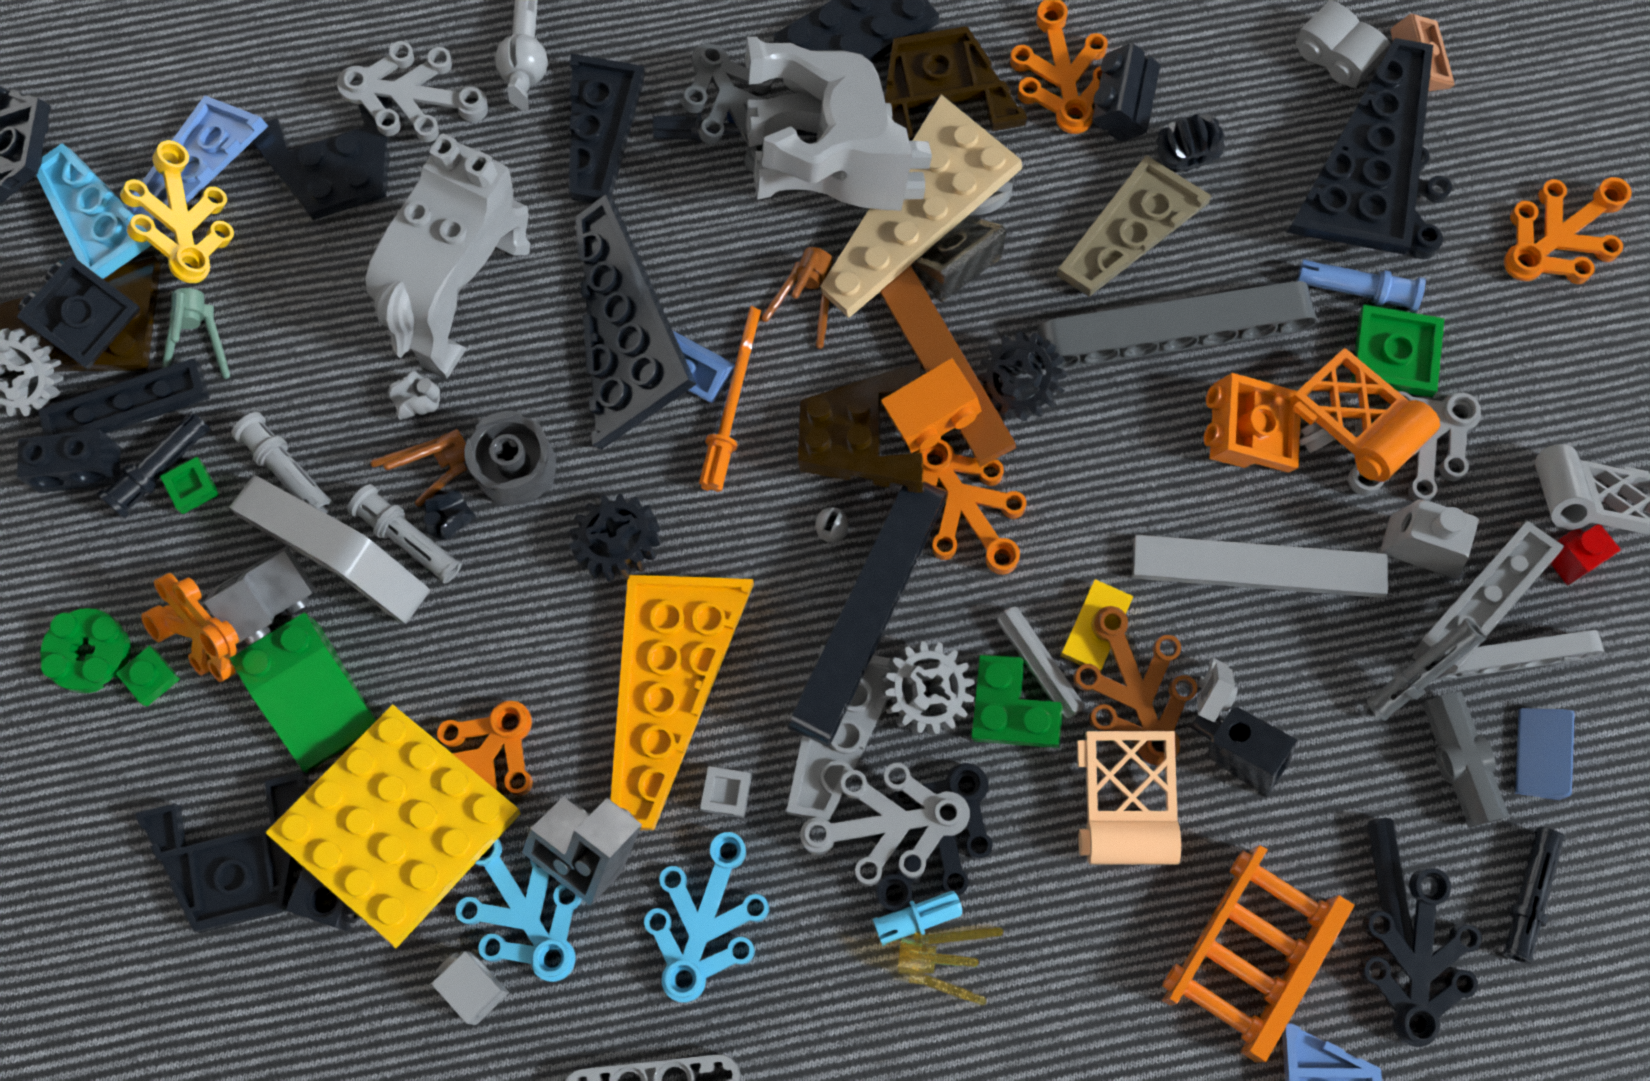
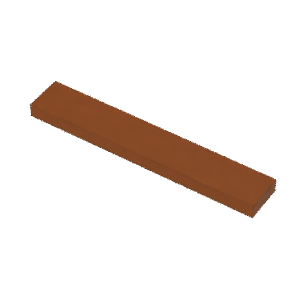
M910 265L879 293L919 363H921L925 373L953 358L977 395L982 412L977 414L976 419L971 424L958 430L981 467L1016 449V443Z

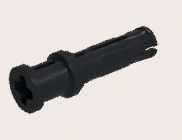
M190 411L143 459L135 465L132 463L129 466L126 465L122 469L124 474L106 491L100 490L97 495L122 518L126 519L129 516L128 510L146 493L151 495L155 491V482L209 432L211 430L210 427Z

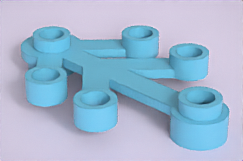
M721 833L711 843L710 854L715 864L698 911L686 888L687 877L681 868L669 866L660 874V885L670 894L689 935L683 954L670 931L672 918L669 913L661 908H655L650 910L645 916V928L650 934L654 935L667 963L662 973V987L665 993L677 1002L686 1003L697 999L704 991L708 977L734 964L745 965L754 957L755 948L752 942L745 937H736L729 943L728 949L701 960L707 942L748 921L760 922L769 913L767 900L762 895L752 894L745 898L743 904L716 917L733 868L740 866L746 857L745 844L735 833ZM728 844L734 845L737 848V854L731 860L721 857L722 848ZM671 872H677L681 876V882L675 888H669L665 883L667 875ZM753 900H759L764 905V910L759 916H751L747 911L749 903ZM656 914H662L666 918L665 927L659 931L653 930L650 925L652 917ZM743 942L749 946V954L746 958L737 959L734 957L733 948L737 943ZM683 971L690 972L693 977L692 984L688 988H680L677 985V976Z
M498 838L492 844L491 853L486 857H480L475 865L485 867L510 909L483 904L474 897H465L456 906V916L461 922L468 925L484 922L524 930L534 946L509 943L502 936L488 934L479 942V954L483 959L491 962L507 959L531 964L534 973L539 978L549 982L560 981L572 972L575 965V951L573 946L567 941L573 910L580 905L582 899L575 894V899L572 903L568 905L562 904L560 900L561 893L568 888L563 884L557 886L553 894L557 907L550 933L548 934L540 921L550 874L530 859L533 868L525 897L500 858L502 844ZM469 903H475L477 914L471 919H466L463 914L465 906ZM497 939L500 943V951L494 956H489L486 952V946L489 941ZM558 951L561 954V962L557 967L550 968L546 958L550 952Z

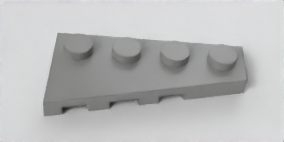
M821 645L819 658L824 650L825 645ZM872 656L829 747L802 735L786 811L787 814L809 819L821 817L830 822L843 795L841 789L842 776L850 770H855L889 699L882 698L880 693L890 689V684L881 680V676L894 672L888 664L891 658ZM850 778L845 783L846 787L848 785Z

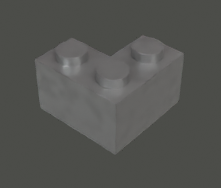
M285 546L213 588L204 603L215 618L221 622L228 621L233 626L238 635L239 642L245 640L249 645L271 631L269 627L273 625L275 615L284 610L288 615H291L308 605L310 600L307 596L313 593L314 586L288 546Z
M563 797L530 828L522 853L591 906L622 873L642 824L628 810L617 806L608 798L589 815L583 808L575 806Z

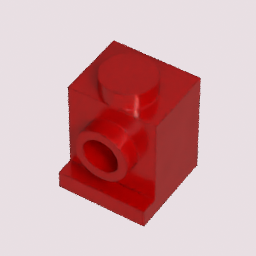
M1600 524L1587 531L1578 528L1570 531L1557 541L1564 547L1550 564L1567 586H1569L1620 552L1621 549Z

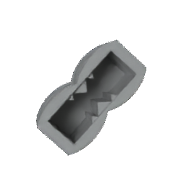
M1329 0L1301 28L1295 46L1299 49L1303 58L1325 66L1336 82L1356 88L1384 59L1391 43L1379 30L1369 24L1360 22L1348 8L1338 2Z

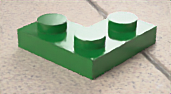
M980 655L972 739L974 742L1060 748L1063 705L1061 702L1021 699L1024 670L1023 658Z

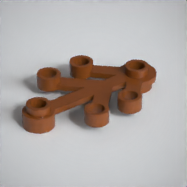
M1107 606L1100 609L1093 616L1091 622L1092 631L1097 638L1109 643L1125 685L1101 675L1100 670L1093 664H1084L1078 667L1073 675L1074 683L1081 690H1093L1134 709L1141 726L1117 717L1115 709L1106 704L1096 706L1091 710L1089 714L1091 726L1098 731H1175L1174 729L1186 701L1194 698L1197 693L1195 680L1187 675H1181L1171 680L1168 687L1170 698L1159 720L1152 702L1170 661L1177 658L1181 652L1180 641L1172 635H1164L1158 638L1153 644L1154 655L1142 679L1124 634L1128 628L1126 614L1115 606ZM1112 615L1117 618L1119 625L1116 630H1109L1105 626L1104 620L1106 616ZM1162 641H1169L1173 645L1174 651L1171 656H1166L1161 652L1160 644ZM1082 670H1090L1094 674L1095 680L1092 685H1085L1081 681L1080 673ZM1179 681H1184L1189 686V694L1186 697L1179 695L1176 691V684ZM1099 710H1105L1110 715V722L1107 726H1102L1096 721V713ZM1175 732L1176 758L1180 750V739ZM1146 741L1137 750L1139 756L1150 765L1158 766L1164 760V751L1157 752L1152 746V741Z

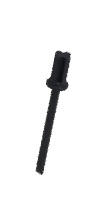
M697 113V117L653 116V139L697 140V144H701L702 140L699 137V130L702 124L701 113ZM723 123V134L741 135L735 123ZM706 129L708 132L712 134L717 133L714 129ZM796 130L798 136H817V133Z

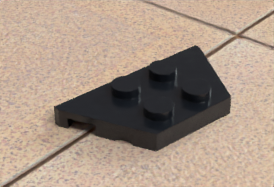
M1 86L0 204L38 174L42 164L41 154L44 138L49 128L48 117L51 107L39 98L24 95L12 89L9 91Z

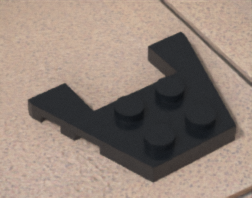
M377 96L384 108L390 109L392 98ZM358 104L364 127L289 150L283 127L278 118L265 122L268 127L252 141L253 145L263 155L312 220L387 197L388 136L379 132L375 119L363 104ZM385 119L382 125L390 126L391 119Z
M300 772L265 781L270 826L186 846L180 805L173 803L136 812V819L140 827L145 829L152 843L150 847L157 860L161 861L171 880L169 884L194 932L202 933L287 912L295 860L270 839L265 832L308 790V774Z

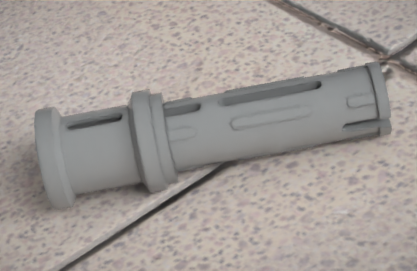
M254 412L239 420L233 427L231 435L237 442H243L253 453V460L256 464L271 470L291 495L327 513L330 510L328 507L333 506V501L322 492L311 477L287 452V442L281 436H275L265 425L266 419L260 412Z
M371 484L364 486L349 502L347 511L351 516H359L374 528L373 533L377 537L390 538L410 554L412 558L437 576L442 583L451 581L461 569L462 563L454 559L405 519L404 510L398 505L392 506L378 495V489Z

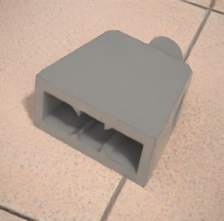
M1417 500L1390 516L1380 553L1457 579L1468 560L1479 519L1464 513L1456 507H1445L1427 500Z

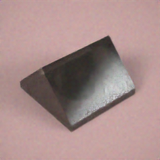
M968 215L912 263L911 267L942 303L1002 258L1006 230L1003 225Z

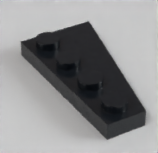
M571 53L569 193L572 200L595 203L605 194L612 198L646 74L642 65Z

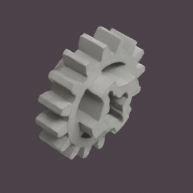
M9 328L0 330V408L6 406L8 416H13L20 412L24 416H28L39 409L51 405L49 399L58 396L60 393L53 384L63 381V376L54 373V368L59 366L61 361L57 359L51 360L48 356L53 350L52 345L42 348L39 345L41 337L39 334L26 338L25 328L10 331ZM8 371H16L15 373H8ZM19 371H24L23 374H17Z
M925 641L915 645V652L909 646L901 649L900 655L903 660L896 657L890 659L888 664L894 672L881 676V680L890 684V689L881 692L880 695L882 698H891L893 703L885 711L887 714L898 712L901 715L897 722L899 727L906 726L911 722L912 734H921L925 726L929 735L939 734L940 725L945 730L955 728V722L952 717L957 719L965 718L968 714L961 705L974 701V697L965 693L966 687L975 684L974 679H964L962 673L968 669V663L957 665L954 662L958 654L956 650L950 651L945 655L942 654L943 643L940 642L933 644L930 651ZM916 661L934 662L933 666L929 667L928 670H924L919 665H913ZM949 678H950L951 683H952V691H951V688H950ZM928 680L931 683L929 691L933 695L926 697L924 695L926 686L922 682ZM902 685L905 687L906 700L903 696ZM928 707L942 712L935 717L920 715Z

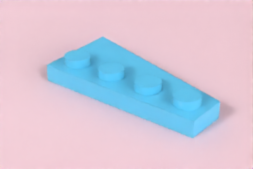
M62 143L42 157V164L36 176L78 261L104 279L152 245L148 241L137 242L129 237L127 226L135 214L71 149ZM135 225L138 230L147 232L143 226Z

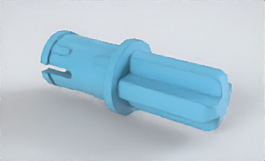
M949 891L917 904L912 900L909 902L910 906L879 918H873V922L882 946H885L887 943L920 932L922 936L925 934L924 929L961 916L962 906L957 894L954 891Z

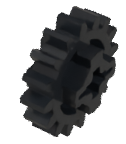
M1017 331L1015 341L1004 335L1002 336L1003 347L1000 349L993 345L989 347L990 352L993 354L991 360L981 359L980 363L987 368V372L977 375V378L980 382L987 384L984 390L997 412L1001 410L1002 416L1011 420L1014 414H1016V417L1021 421H1027L1029 411H1031L1037 417H1042L1041 406L1046 404L1054 408L1056 404L1051 396L1053 393H1064V389L1057 384L1058 380L1067 377V372L1057 368V366L1065 361L1064 357L1059 353H1054L1056 346L1049 340L1043 342V338L1037 333H1033L1028 339V336L1022 331ZM1043 361L1046 368V375H1043L1041 371ZM1012 373H1013V374H1016V375H1019V374L1026 375V374H1028V375H1030L1031 377H1033V379H1029V378H1026V377H1025L1024 379H1023V378H1018V379H1017V378H1015L1014 376H1012L1011 374H1012ZM999 377H1001V380L1003 382V387L1001 390L999 386Z
M621 493L617 495L615 502H609L606 495L602 496L601 505L598 507L589 502L586 505L589 514L587 516L577 514L575 519L579 527L571 528L569 531L573 542L569 544L570 549L576 557L582 570L587 568L595 579L603 572L608 582H612L615 573H621L625 580L629 579V570L632 568L643 572L644 567L641 561L644 558L654 560L656 556L652 547L661 546V540L657 533L660 531V526L649 505L642 507L638 497H633L627 503Z

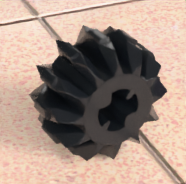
M1194 114L1191 117H1182L1177 122H1170L1168 127L1158 132V138L1156 139L1158 156L1162 160L1163 166L1173 172L1181 170L1188 172L1191 169H1199L1203 165L1211 164L1214 159L1219 158L1223 154V149L1225 148L1223 140L1225 136L1222 126H1219L1218 120L1213 118L1211 114L1201 116Z

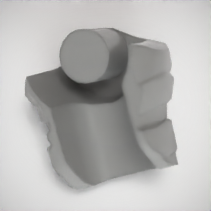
M415 370L410 371L408 376L404 377L402 381L399 380L392 383L388 390L389 397L397 409V416L400 420L413 417L415 414L424 415L429 412H435L440 402V389L430 379L423 378Z

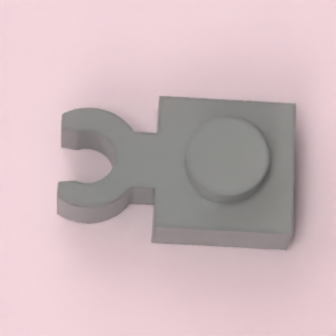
M1213 657L1209 661V669L1206 676H1201L1198 681V687L1202 688L1197 696L1198 715L1215 722L1221 710L1228 711L1237 695L1238 689L1235 687L1232 669L1229 668L1228 664Z

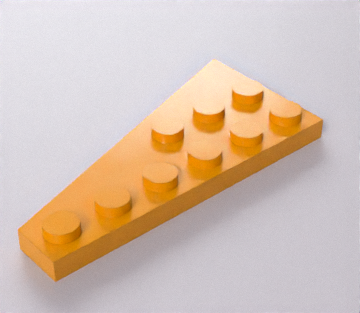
M629 575L627 581L611 801L617 806L628 810L642 824L640 830L654 831L753 588V579Z

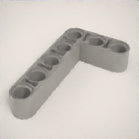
M253 475L229 506L232 512L255 528L340 576L375 605L403 624H407L431 591L360 532L256 475Z

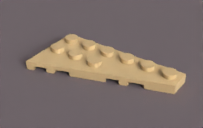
M943 95L939 97L912 140L928 141L932 154L930 168L909 170V172H923L925 193L923 199L904 200L901 211L869 208L820 286L823 295L848 318L1022 169V162L1019 157Z

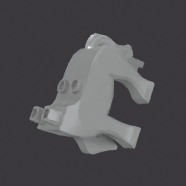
M747 36L745 64L746 68H749V85L763 83L773 78H783L784 84L796 92L764 100H747L746 130L749 147L762 145L763 143L762 151H756L754 182L757 200L769 198L777 191L812 190L858 207L901 211L904 200L923 199L925 193L923 172H909V170L930 168L932 154L929 142L909 141L906 128L892 120L891 103H885L879 75L872 62L861 54L849 51H811L792 43H765L760 41L758 37ZM796 130L817 133V141L810 144L802 141L798 137Z
M443 133L439 135L431 147V156L423 166L420 179L414 190L388 226L369 261L365 279L366 291L375 301L374 307L378 320L388 327L393 351L397 356L401 358L405 352L411 349L418 358L422 368L448 379L467 349L448 338L459 291L482 268L495 247L512 255H528L530 252V242L526 238L529 218L528 207L513 200V187L508 167L493 160L491 156L458 143L456 139Z

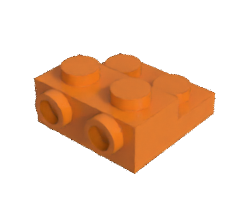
M1231 373L1215 382L1206 395V406L1212 409V423L1207 426L1204 433V444L1210 447L1209 459L1242 468L1258 464L1288 473L1298 469L1301 417L1292 410L1295 404L1290 401L1297 391Z

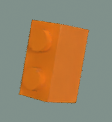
M953 358L881 400L889 418L911 453L918 449L926 450L939 442L943 434L954 428L961 429L968 426L976 419L977 414L982 412L977 395Z

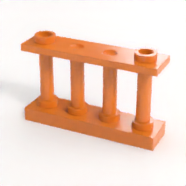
M1261 845L1250 850L1249 853L1242 850L1229 871L1235 877L1182 967L1176 963L1162 984V987L1168 990L1162 1001L1168 1005L1178 1004L1182 995H1184L1242 1033L1241 1039L1246 1042L1240 1052L1254 1062H1266L1355 906L1340 895L1327 899L1326 902L1323 900L1316 902L1259 865L1267 852V849ZM1249 881H1252L1308 917L1307 922L1312 927L1304 940L1301 938L1294 940L1237 903ZM1228 918L1286 955L1285 961L1289 962L1290 965L1282 979L1278 976L1274 979L1215 941ZM1205 956L1264 994L1263 999L1268 1004L1260 1018L1256 1015L1252 1018L1192 979Z

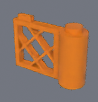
M1346 348L1340 351L1294 393L1290 400L1295 404L1292 410L1307 423L1312 425L1316 422L1355 455L1357 469L1363 477L1378 482L1388 480L1440 428V419L1429 405L1418 400H1407ZM1343 364L1355 374L1356 383L1337 382L1336 369ZM1312 391L1329 392L1331 407L1318 406L1307 395ZM1339 392L1357 393L1360 408L1341 407ZM1367 394L1380 395L1391 406L1387 410L1369 409ZM1342 418L1361 419L1363 432L1356 438L1343 427Z

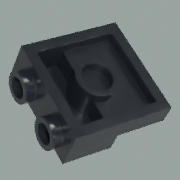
M71 255L65 262L60 260L50 268L45 276V279L48 281L38 293L31 291L24 297L18 306L21 312L16 317L22 324L36 334H39L45 341L55 348L57 347L88 370L141 309L136 303Z

